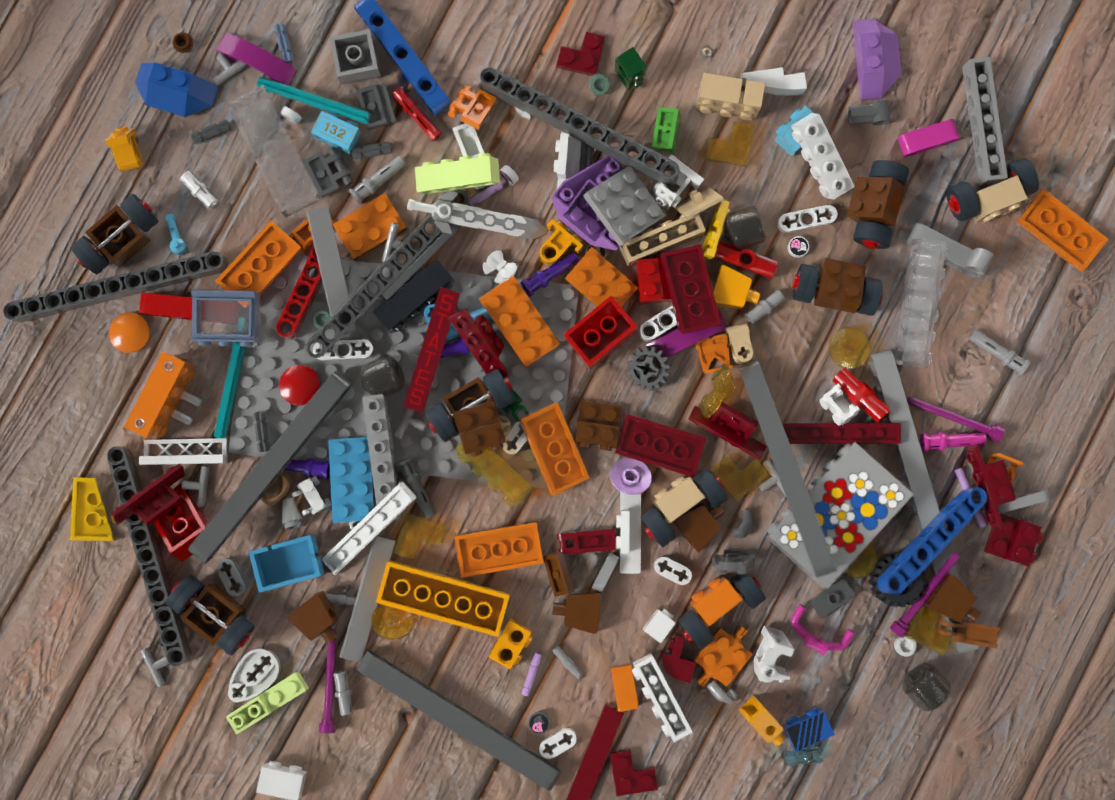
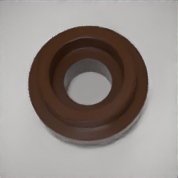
M182 32L174 36L173 47L176 51L187 53L193 48L194 42L189 34ZM182 41H187L185 46H181Z

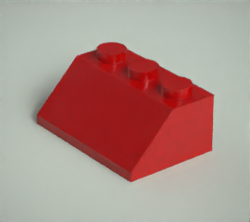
M610 296L565 332L563 336L578 357L591 370L636 334L638 326L616 300Z

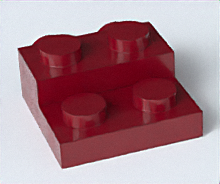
M1000 513L1003 526L991 528L984 552L1029 567V564H1033L1037 557V553L1034 552L1036 544H1040L1043 539L1042 527Z

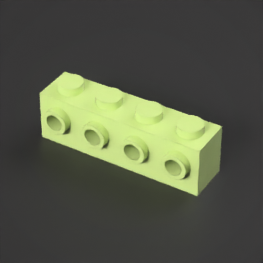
M489 153L478 154V158L470 156L460 157L459 161L445 159L441 160L440 164L425 162L422 163L423 166L415 167L417 192L422 194L500 184L498 159L491 157Z

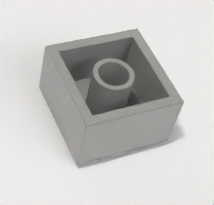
M370 29L329 37L336 74L341 84L381 77L374 38Z

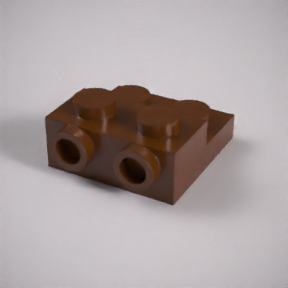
M494 400L453 412L466 455L470 454L471 457L483 454V449L491 447V450H497L504 447L503 443L507 441Z
M581 401L575 442L579 443V447L591 448V445H599L600 450L612 451V447L616 448L622 407Z

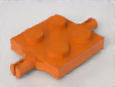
M741 626L733 636L719 627L713 634L715 640L700 650L693 660L705 671L697 681L700 685L705 687L712 677L727 687L753 655L741 642L748 632L745 628Z

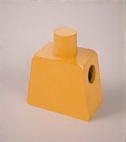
M721 265L713 287L718 307L742 309L745 301L757 304L760 292L749 289L752 282L751 278L725 265Z
M754 695L738 709L767 743L772 741L776 746H779L785 741V737L781 733L783 731L781 725Z

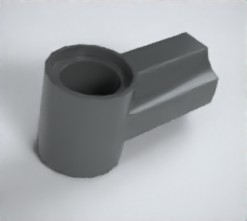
M879 100L867 105L849 106L848 121L850 125L867 123L884 125L890 123L889 101Z

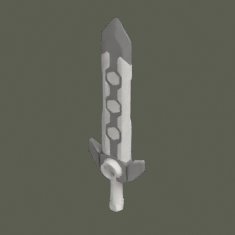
M449 191L438 197L439 200L434 205L416 202L411 199L408 200L407 210L432 213V218L435 220L434 223L443 233H452L447 223L449 222L450 224L476 229L480 228L532 240L547 234V230L537 219L451 203L458 195L456 192Z

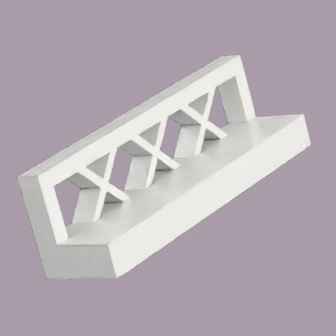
M228 438L144 440V456H139V465L228 463ZM194 443H198L204 448L199 455H193L188 450ZM214 443H222V454L214 455L209 449ZM150 444H157L162 451L157 456H150ZM173 444H178L183 451L179 455H172L168 449Z

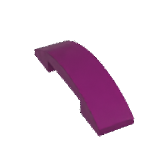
M229 33L225 34L217 48V52L244 63L269 76L273 81L290 86L298 71L273 54Z
M719 309L718 312L722 325L680 335L679 329L646 346H649L650 350L656 346L657 352L664 350L663 357H670L725 330L728 325Z

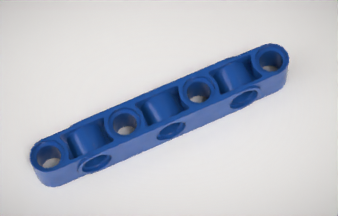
M360 0L353 5L358 15L432 114L437 117L448 109L451 101L375 0ZM377 21H383L381 26H374ZM400 53H407V56L405 58H398V55ZM425 84L432 86L428 91L422 90V87Z
M982 488L964 489L950 501L879 577L877 582L879 590L886 594H898L915 580L986 503L987 495ZM918 550L920 552V558H918L917 556ZM890 580L893 582L892 588L889 585Z

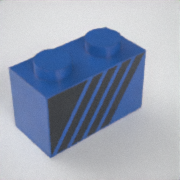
M817 707L808 709L805 711V715L790 717L786 720L787 723L782 725L795 752L835 735L825 712L821 708L817 709Z

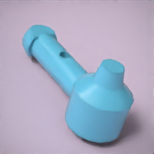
M167 214L165 222L168 224L172 237L170 249L176 255H184L188 250V246L180 239L175 216Z

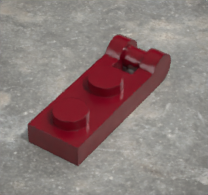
M615 529L556 534L560 545L558 552L562 551L563 555L617 550ZM574 539V547H568L567 540Z

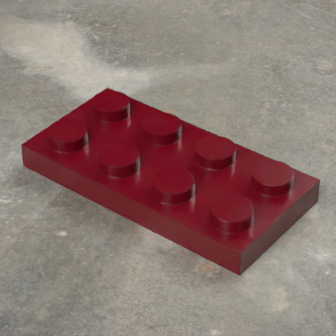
M701 244L661 253L659 256L680 335L722 325Z
M626 414L615 454L694 478L706 438Z

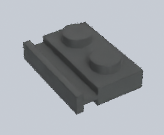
M385 82L356 90L362 110L369 112L371 115L369 123L366 124L368 131L390 123H397Z

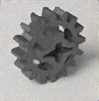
M644 346V351L641 348L636 349L637 354L632 353L630 355L633 360L627 361L631 368L627 369L626 372H631L632 374L628 379L635 380L634 386L641 384V390H645L648 386L649 391L654 390V385L657 389L661 388V383L665 384L668 382L665 376L671 375L667 368L672 367V365L666 363L669 356L663 357L664 350L657 352L656 346L652 347L651 350L649 346ZM648 354L645 361H638L643 355ZM649 365L655 371L648 372V369L644 366ZM652 376H659L657 380L650 382Z

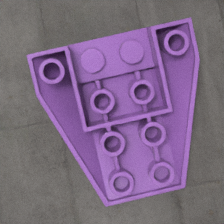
M609 155L563 181L551 198L559 219L590 245L617 250L619 245L583 196L587 191L626 168Z

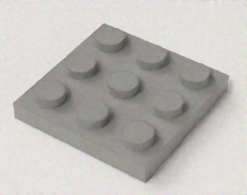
M631 166L618 172L583 195L619 247L666 216Z

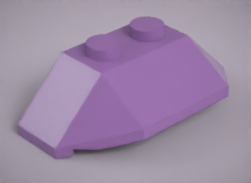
M874 19L854 20L853 32L860 101L878 100L884 96L902 74L898 34Z

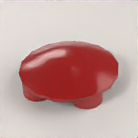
M305 365L291 366L280 377V394L292 405H306L320 388V380L316 371Z

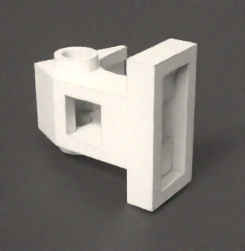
M672 154L669 159L675 161L679 165L680 170L678 180L675 183L680 187L679 190L673 193L666 188L667 185L658 182L652 189L654 192L652 197L666 211L671 206L675 208L682 200L680 195L689 184L698 190L704 181L701 176ZM672 171V172L669 174V176H672V175H674L675 173Z
M764 625L761 631L763 639L754 657V672L759 681L772 682L773 680L784 682V680H789L791 677L787 674L786 669L775 665V661L782 654L791 657L795 649L783 631Z

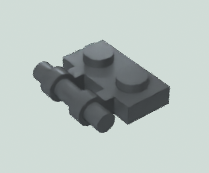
M335 146L327 149L330 156L324 158L322 152H319L303 160L322 198L340 190L337 183L340 180H343L345 186L353 183L350 178L351 173L348 168H345L342 162L343 157L340 152H337ZM335 164L338 172L332 174L329 165Z

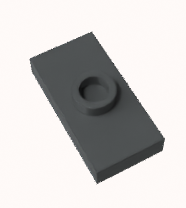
M841 577L828 589L823 590L808 602L818 616L823 619L856 594L845 579Z

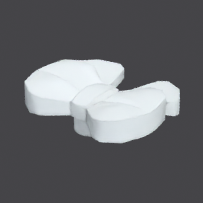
M498 250L488 256L487 263H483V271L486 275L496 269L499 271L494 280L497 284L502 283L512 275L515 276L517 272L516 263H507L503 259V253Z

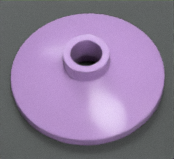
M631 458L617 461L612 466L610 472V479L614 487L628 495L643 493L650 486L652 479L649 468L643 462Z

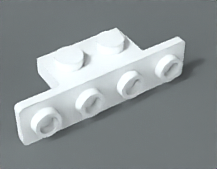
M576 124L574 127L577 129L583 128V125ZM564 132L560 134V140L556 139L555 152H559L558 160H554V172H557L558 177L557 189L563 181L577 174L580 166L582 141Z
M620 492V515H616V528H620V536H616V549H620V573L639 574L641 572V494L628 495Z

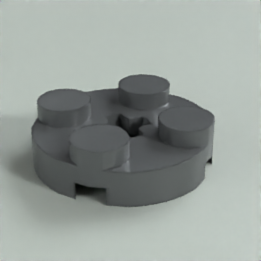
M728 549L724 550V554L721 555L715 552L712 555V565L717 573L736 571L738 574H747L749 569L755 565V556L752 553L751 556H748L745 550Z

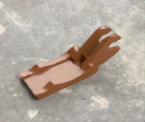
M939 621L941 625L956 627L955 632L938 630L937 632L954 636V642L998 648L997 637L1000 627L966 621L957 623Z

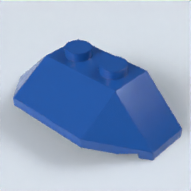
M141 63L135 81L146 106L182 117H188L206 108L213 107L219 90L217 85L194 74L158 63Z

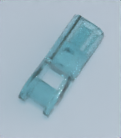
M822 747L802 749L798 752H784L786 766L824 762V758H821ZM807 753H812L813 758L808 759Z

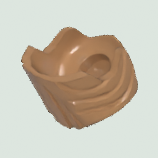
M282 472L261 497L260 500L263 503L274 505L288 495L291 486L288 474Z

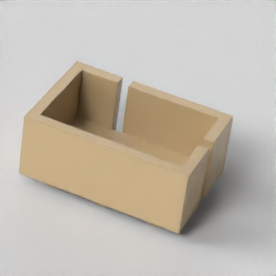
M703 73L695 109H699L700 112L706 114L717 112L724 117L735 115L740 116L743 120L755 119L762 107L765 83L747 80L745 92L741 91L743 79Z

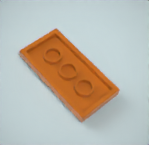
M1044 188L1039 191L1016 220L1019 225L1080 272L1087 268L1109 240Z
M270 220L215 282L225 291H255L261 295L303 248ZM237 301L245 309L249 308V301Z
M514 275L478 298L525 367H528L560 345Z
M558 402L519 419L552 496L590 478Z
M537 522L454 536L461 578L544 563Z

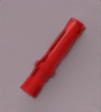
M403 87L398 88L392 96L404 108L403 111L413 118L432 142L442 135L418 107V102L412 100Z

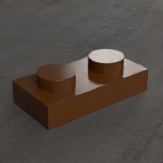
M563 552L543 556L554 597L574 592Z

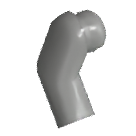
M715 680L707 686L709 691L719 701L732 704L738 698L733 689L725 693Z

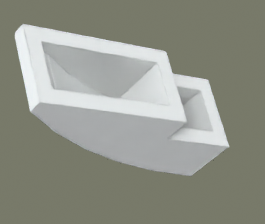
M783 67L742 73L740 79H743L742 84L745 86L747 80L765 83L764 93L803 95L807 89L805 73L784 75Z
M464 123L452 128L463 157L478 158V154L484 153L474 127ZM481 186V187H475V188H476V190H479V189L484 188V187H487V186Z

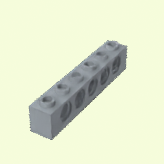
M990 57L969 59L962 67L978 181L979 186L993 185L1006 180L1008 176Z
M386 394L362 397L376 506L398 485ZM402 512L394 520L402 519Z

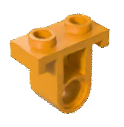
M128 126L116 128V131L111 132V135L106 139L108 148L111 147L119 171L123 172L142 168V159L135 139L137 136L135 128L128 129Z
M553 219L549 221L547 229L549 231L554 229L555 231L542 245L540 258L544 264L551 266L559 261L572 246L575 247V253L578 255L583 250V245L581 244L583 241L576 234L573 233L571 235L566 231L567 227L561 221L555 222ZM551 249L556 252V255L550 259L544 253Z

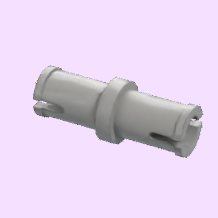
M776 290L765 300H760L755 308L746 313V319L750 324L754 325L764 315H769L774 307L785 300V297L779 290Z
M346 670L333 673L336 685L335 697H338L340 715H349L354 712L350 697L352 690L348 685Z

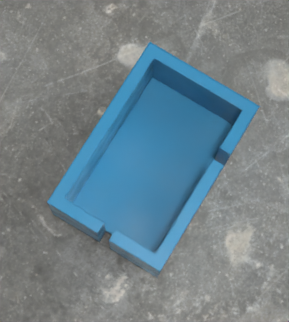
M315 534L249 551L259 593L325 575L321 556L316 557L319 548Z

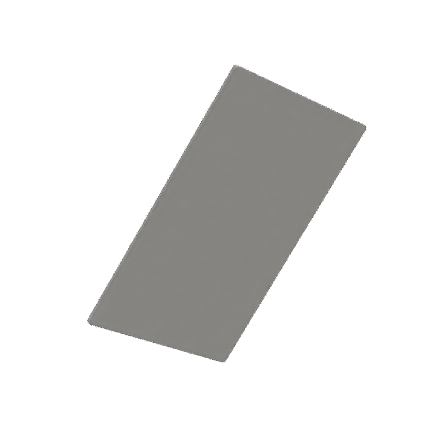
M297 255L260 295L259 343H253L252 347H245L235 395L229 441L230 453L264 457L267 452H259L257 448L259 442L256 440L254 426L256 421H254L253 413L265 412L266 420L264 421L267 423L269 437L267 442H269L271 448L305 407V405H292L282 397L279 389L280 377L291 366L305 365L316 371L319 376L320 387L334 371L339 372L353 384L293 459L306 461L312 458L314 461L326 462L329 461V439L367 437L362 397L386 394L396 463L412 456L414 467L421 475L548 489L528 440L516 454L506 453L503 447L497 450H491V447L483 449V454L471 457L470 454H465L460 435L444 442L437 433L434 434L429 426L430 420L426 413L427 409L441 402L450 413L442 399L443 397L477 377H480L483 381V377L486 374L471 352L470 354L460 353L439 360L423 413L415 411L413 418L427 424L425 431L408 425L402 439L395 437V433L407 408L403 407L428 328L424 317V310L427 305L420 309L421 313L413 320L409 318L404 322L405 326L400 331L390 333L373 313L376 308L386 301L379 296L355 321L356 330L345 332L338 339L368 340L374 346L373 355L368 359L321 361L308 356L304 348L306 342L318 331L312 324L313 314L318 310L329 312L323 282L297 336L293 339H286L276 331L277 322L309 256ZM340 259L348 296L350 297L381 264ZM388 267L383 269V276L389 279L392 275L391 270ZM313 268L310 271V277L313 278L318 275V268ZM419 268L397 291H399L403 286H405L408 282L415 278L424 269ZM448 271L455 281L452 283L453 287L450 290L461 293L455 313L464 309L470 313L484 308L478 298L499 285L494 281L495 276ZM516 279V280L518 281V283L520 284V282L522 281V279ZM371 282L368 285V290L375 294L378 287L376 283ZM549 283L547 287L540 288L534 292L533 296L529 297L560 345L528 367H525L496 323L491 324L504 345L499 359L509 372L505 378H508L513 386V390L521 397L523 401L520 404L527 408L529 414L558 402L565 417L572 347L563 334L575 325L579 293L572 285ZM302 288L301 296H307L310 288ZM356 297L354 300V306L358 309L363 306V300L360 297ZM300 305L292 308L293 315H297L301 311ZM249 308L246 310V318H248V319H249ZM434 308L430 309L431 313L428 314L429 317H431ZM286 324L283 327L284 334H288L292 330L291 324ZM333 328L325 331L326 338L332 339L334 337ZM461 337L448 340L445 344L459 341ZM314 342V343L311 344V346H310V351H311V353H313V347H314V345H315L317 342ZM343 344L339 346V355L345 356L349 353L348 345ZM352 344L354 349L353 356L356 355L355 351H361L365 355L366 351L370 350L365 344H363L362 348H355V344ZM333 349L327 351L333 353L332 357L335 356ZM497 405L501 415L509 419L512 429L516 422H518L513 418L512 411L506 414ZM519 411L517 416L521 419L527 416L524 411ZM520 424L518 427H520L521 430L517 434L518 436H521L524 432ZM515 437L513 441L508 440L506 442L509 451L517 449L515 443L519 438ZM396 467L397 472H401L399 467Z

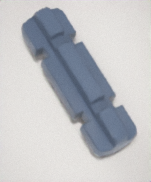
M284 23L276 24L274 29L277 34L276 37L282 60L288 64L292 63L294 58L286 26Z

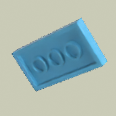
M368 438L329 439L333 523L362 521L375 508Z

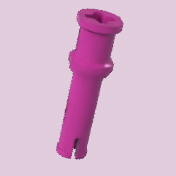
M943 432L935 435L921 433L920 447L923 452H926L928 449L944 451L948 447L985 446L986 436H984V433L946 435Z

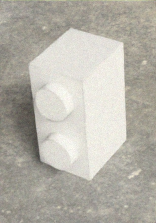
M269 761V763H266L261 768L256 793L289 800H299L302 797L307 771H303L299 766L291 765L284 767L281 766L280 762Z

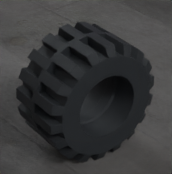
M899 553L885 554V557H879L877 559L878 562L873 563L871 566L873 571H869L871 579L868 582L872 585V588H870L872 593L876 594L875 597L878 600L894 607H906V605L911 606L915 604L914 600L919 601L922 598L919 596L920 593H925L926 589L923 588V585H927V580H924L926 572L923 571L901 593H882L877 585L878 579L900 555Z

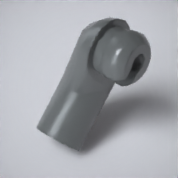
M752 509L741 510L742 523L739 527L733 528L734 537L745 538L753 529Z

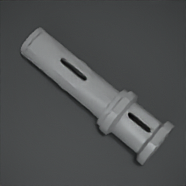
M398 155L369 178H363L362 183L354 189L350 188L348 191L360 205L363 199L370 194H375L377 187L404 168L406 164Z
M976 329L968 338L985 351L1000 359V363L1003 366L1007 365L1015 370L1018 376L1025 372L1031 362L1015 354V350H1007Z

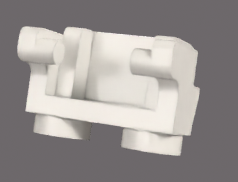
M839 384L835 385L831 391L824 394L819 400L825 410L829 408L834 414L832 418L838 426L851 421L860 410L858 406L855 407L853 404H849L843 396L844 393Z
M316 476L298 484L297 487L300 490L291 494L293 498L304 494L311 507L301 512L303 516L311 512L314 515L332 506L329 498L324 499L323 502L315 486L320 484Z

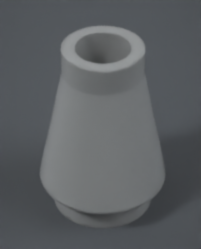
M294 498L281 500L282 525H285L286 530L301 527L303 519L294 502Z

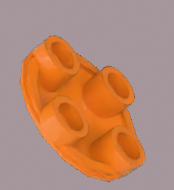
M127 312L120 314L113 320L109 328L111 343L116 349L124 353L139 351L151 340L147 321L137 313Z

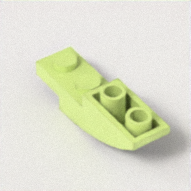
M299 671L233 711L226 718L237 735L308 690L309 687Z

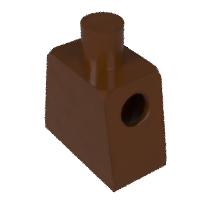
M701 504L680 515L673 523L695 551L699 553L721 529L716 520L725 512L720 506L707 510Z
M951 573L945 576L924 604L925 607L957 622H961L964 617L975 622L980 616V611L972 606L977 599L976 596Z
M323 590L316 593L287 617L311 641L321 635L326 643L329 644L338 637L331 626L339 618Z
M601 593L567 594L566 603L553 602L552 615L565 616L564 626L597 634Z

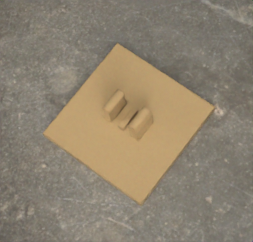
M711 188L702 192L694 190L689 193L690 198L679 203L675 209L686 218H689L723 201L724 198Z

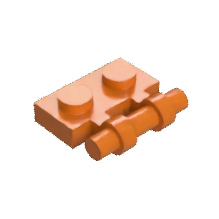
M466 85L458 93L457 100L451 103L448 116L454 118L457 114H462L460 121L479 130L496 104L497 97L481 89L475 94L472 92L473 88Z

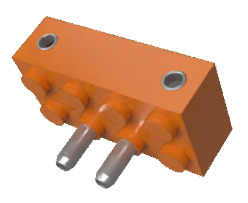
M162 351L124 428L142 437L159 440L160 437L162 438L166 434L168 429L166 425L172 418L190 425L193 419L177 411L176 406L179 400L182 399L195 406L202 404L200 398L186 392L187 390L185 389L188 382H191L195 377L196 366L175 355Z

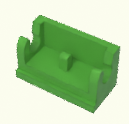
M658 107L652 148L657 153L666 151L669 155H675L681 121L679 109Z

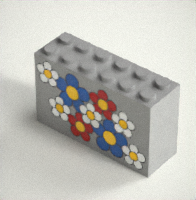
M856 442L851 445L848 443L836 453L838 458L830 460L822 469L824 473L815 476L808 484L810 486L808 494L836 565V572L816 578L790 506L780 514L782 519L779 522H773L766 530L768 532L766 538L816 584L824 589H828L913 496L911 491Z

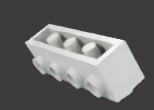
M811 113L791 125L793 130L792 136L802 148L801 154L811 166L810 172L818 180L821 194L826 198L836 199L854 188V184L820 114Z
M650 653L634 661L633 665L635 668L632 669V672L637 681L642 680L645 687L641 689L646 699H652L655 706L651 708L656 718L661 717L664 725L661 727L666 737L671 736L673 742H676L693 733L653 655Z

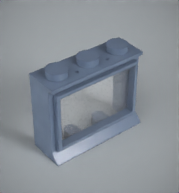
M191 290V341H197L198 346H211V342H219V346H232V342H240V346L252 347L253 343H259V292Z

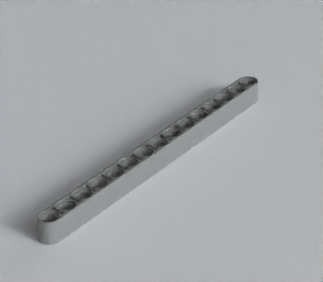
M885 350L869 355L868 359L879 398L891 409L886 417L888 423H901V444H893L905 487L913 493L909 500L920 534L940 512L891 350ZM949 544L929 564L932 579L952 554ZM954 565L948 573L955 575L959 579L956 566ZM944 616L946 622L957 623V621ZM964 617V619L962 620V621H966V622H971V623H972V621H970V620L967 619L966 617ZM946 626L948 631L955 632L956 627ZM949 635L952 647L957 655L979 648L978 645L954 642V636Z

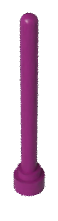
M914 397L907 398L909 405L986 433L990 440L999 443L1005 433V427L997 424L995 426H988Z
M953 552L926 586L925 593L920 594L922 598L914 602L915 604L909 608L902 619L894 621L889 627L898 636L904 638L908 633V624L960 558L957 552Z
M336 639L328 644L324 719H321V723H319V733L336 732V723L332 719Z

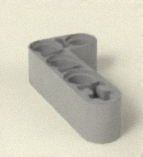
M915 223L906 240V244L971 278H979L985 275L994 257L986 249L976 248L972 250L920 223Z

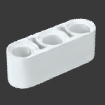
M670 306L642 324L639 335L643 341L651 342L677 326L673 306ZM669 316L672 324L669 326L663 325L661 317ZM645 327H652L654 335L651 337L646 336L643 329Z

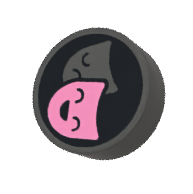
M543 712L533 713L529 719L530 730L535 734H543L548 730L550 725L549 717Z

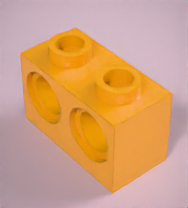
M510 618L489 654V658L510 670L513 665L517 667L522 658V655H520L522 648H528L533 639L530 636L532 630ZM519 630L523 633V639L515 641L511 633ZM503 649H510L513 653L512 658L504 659L501 656V651Z

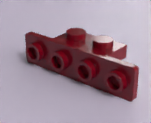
M466 309L451 314L449 316L450 322L485 374L487 375L498 369L503 378L507 377L509 372L499 359L504 348L503 342L497 336L491 323L485 316L481 314L473 320Z
M721 402L713 415L698 406H694L688 418L690 421L727 441L732 446L748 453V455L758 460L762 459L766 445L750 437L757 427V421L724 402Z
M978 445L967 447L966 456L974 471L973 479L978 484V487L982 488L987 495V500L984 504L986 521L990 524L991 528L1001 527L1003 523L997 505L1016 500L1004 459L984 465Z
M178 464L175 467L169 468L163 476L150 482L148 487L141 492L135 493L125 504L117 506L111 513L113 523L117 526L132 514H135L148 527L179 504L181 497L170 486L185 476L183 466Z

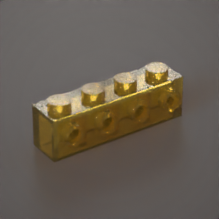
M462 442L455 449L458 452L456 457L464 464L470 463L473 466L471 471L479 478L484 476L489 481L487 485L495 493L499 490L504 495L502 499L510 507L513 504L518 507L534 489L490 447L483 449V454L471 457L470 454H465Z

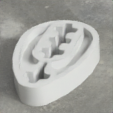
M256 648L246 653L232 674L228 690L229 698L233 702L249 700L268 689L280 675L281 664L278 656L267 648ZM263 656H270L271 665H265L263 667L264 673L259 672L255 676L257 681L255 679L250 681L249 672L253 673L257 670L256 664L260 665L264 662ZM245 684L246 686L241 692L243 696H235L236 690L234 688L238 689Z

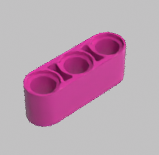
M949 119L905 133L897 137L903 157H909L956 142L960 139V135L954 119Z

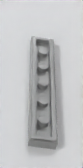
M323 207L306 212L330 316H332L349 296L328 207ZM346 312L340 314V322L346 324L349 321V315ZM355 323L346 332L356 330Z
M376 536L372 541L340 653V657L343 659L358 662L362 660L378 603H376L387 561H390L395 545V540Z

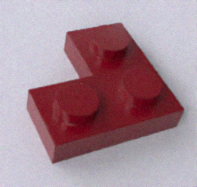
M586 32L581 51L561 46L556 68L588 76L595 75L602 54L605 36Z
M630 749L610 752L616 796L658 790L654 767L634 770Z

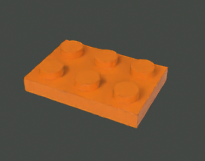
M386 193L333 224L354 260L385 243L391 223L399 225L397 235L407 229Z
M593 247L586 252L564 278L596 307L610 296L622 307L638 288Z

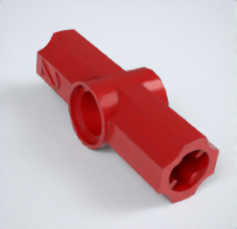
M719 241L714 259L734 265L740 270H747L772 279L778 261L758 255L750 249H742ZM741 256H748L750 264H743Z
M843 368L835 375L832 381L836 385L839 384L841 386V390L848 395V399L855 406L863 409L877 423H880L888 416L891 409L875 395L876 392L863 381L861 382L847 368Z

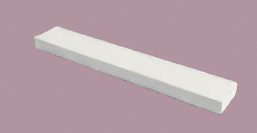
M401 482L321 560L336 575L417 497Z

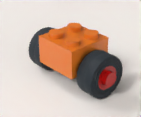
M737 573L729 579L730 583L723 577H715L707 583L708 588L704 591L700 589L691 596L692 600L689 603L702 618V621L692 610L688 611L678 620L685 629L682 633L690 643L694 641L701 650L712 643L715 639L706 627L712 625L741 602L742 599L752 609L765 601L766 597L760 589L761 585L754 576L751 578L748 573Z

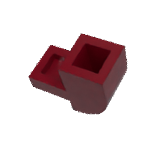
M675 633L674 638L671 637L669 640L668 650H670V653L661 652L662 665L666 672L674 679L691 683L696 662L680 656L685 637Z

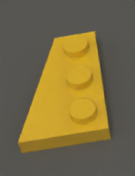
M723 200L716 205L702 246L705 263L715 256L719 239L723 233L724 220H727L730 209H728L730 202Z
M73 477L70 540L115 541L97 478Z

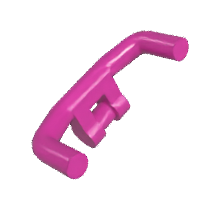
M802 604L797 606L791 617V625L800 637L804 639V646L817 650L823 656L827 650L842 651L847 648L855 634L853 630L847 629L840 642H827L803 628L799 620L806 607Z

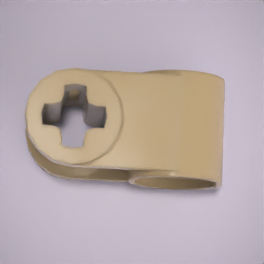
M744 323L725 328L734 362L739 365L749 362L753 357V348L747 324ZM741 350L743 353H747L745 359H743V356L738 355Z

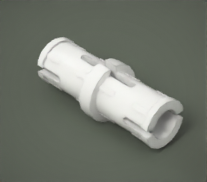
M190 171L185 172L180 177V181L190 189L191 194L197 197L207 209H211L217 204L218 200L208 192L206 185L200 183Z

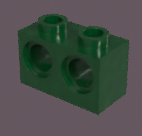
M631 47L616 57L614 71L627 91L632 87L633 89L640 87L644 83L643 80L645 79L647 66L635 48Z

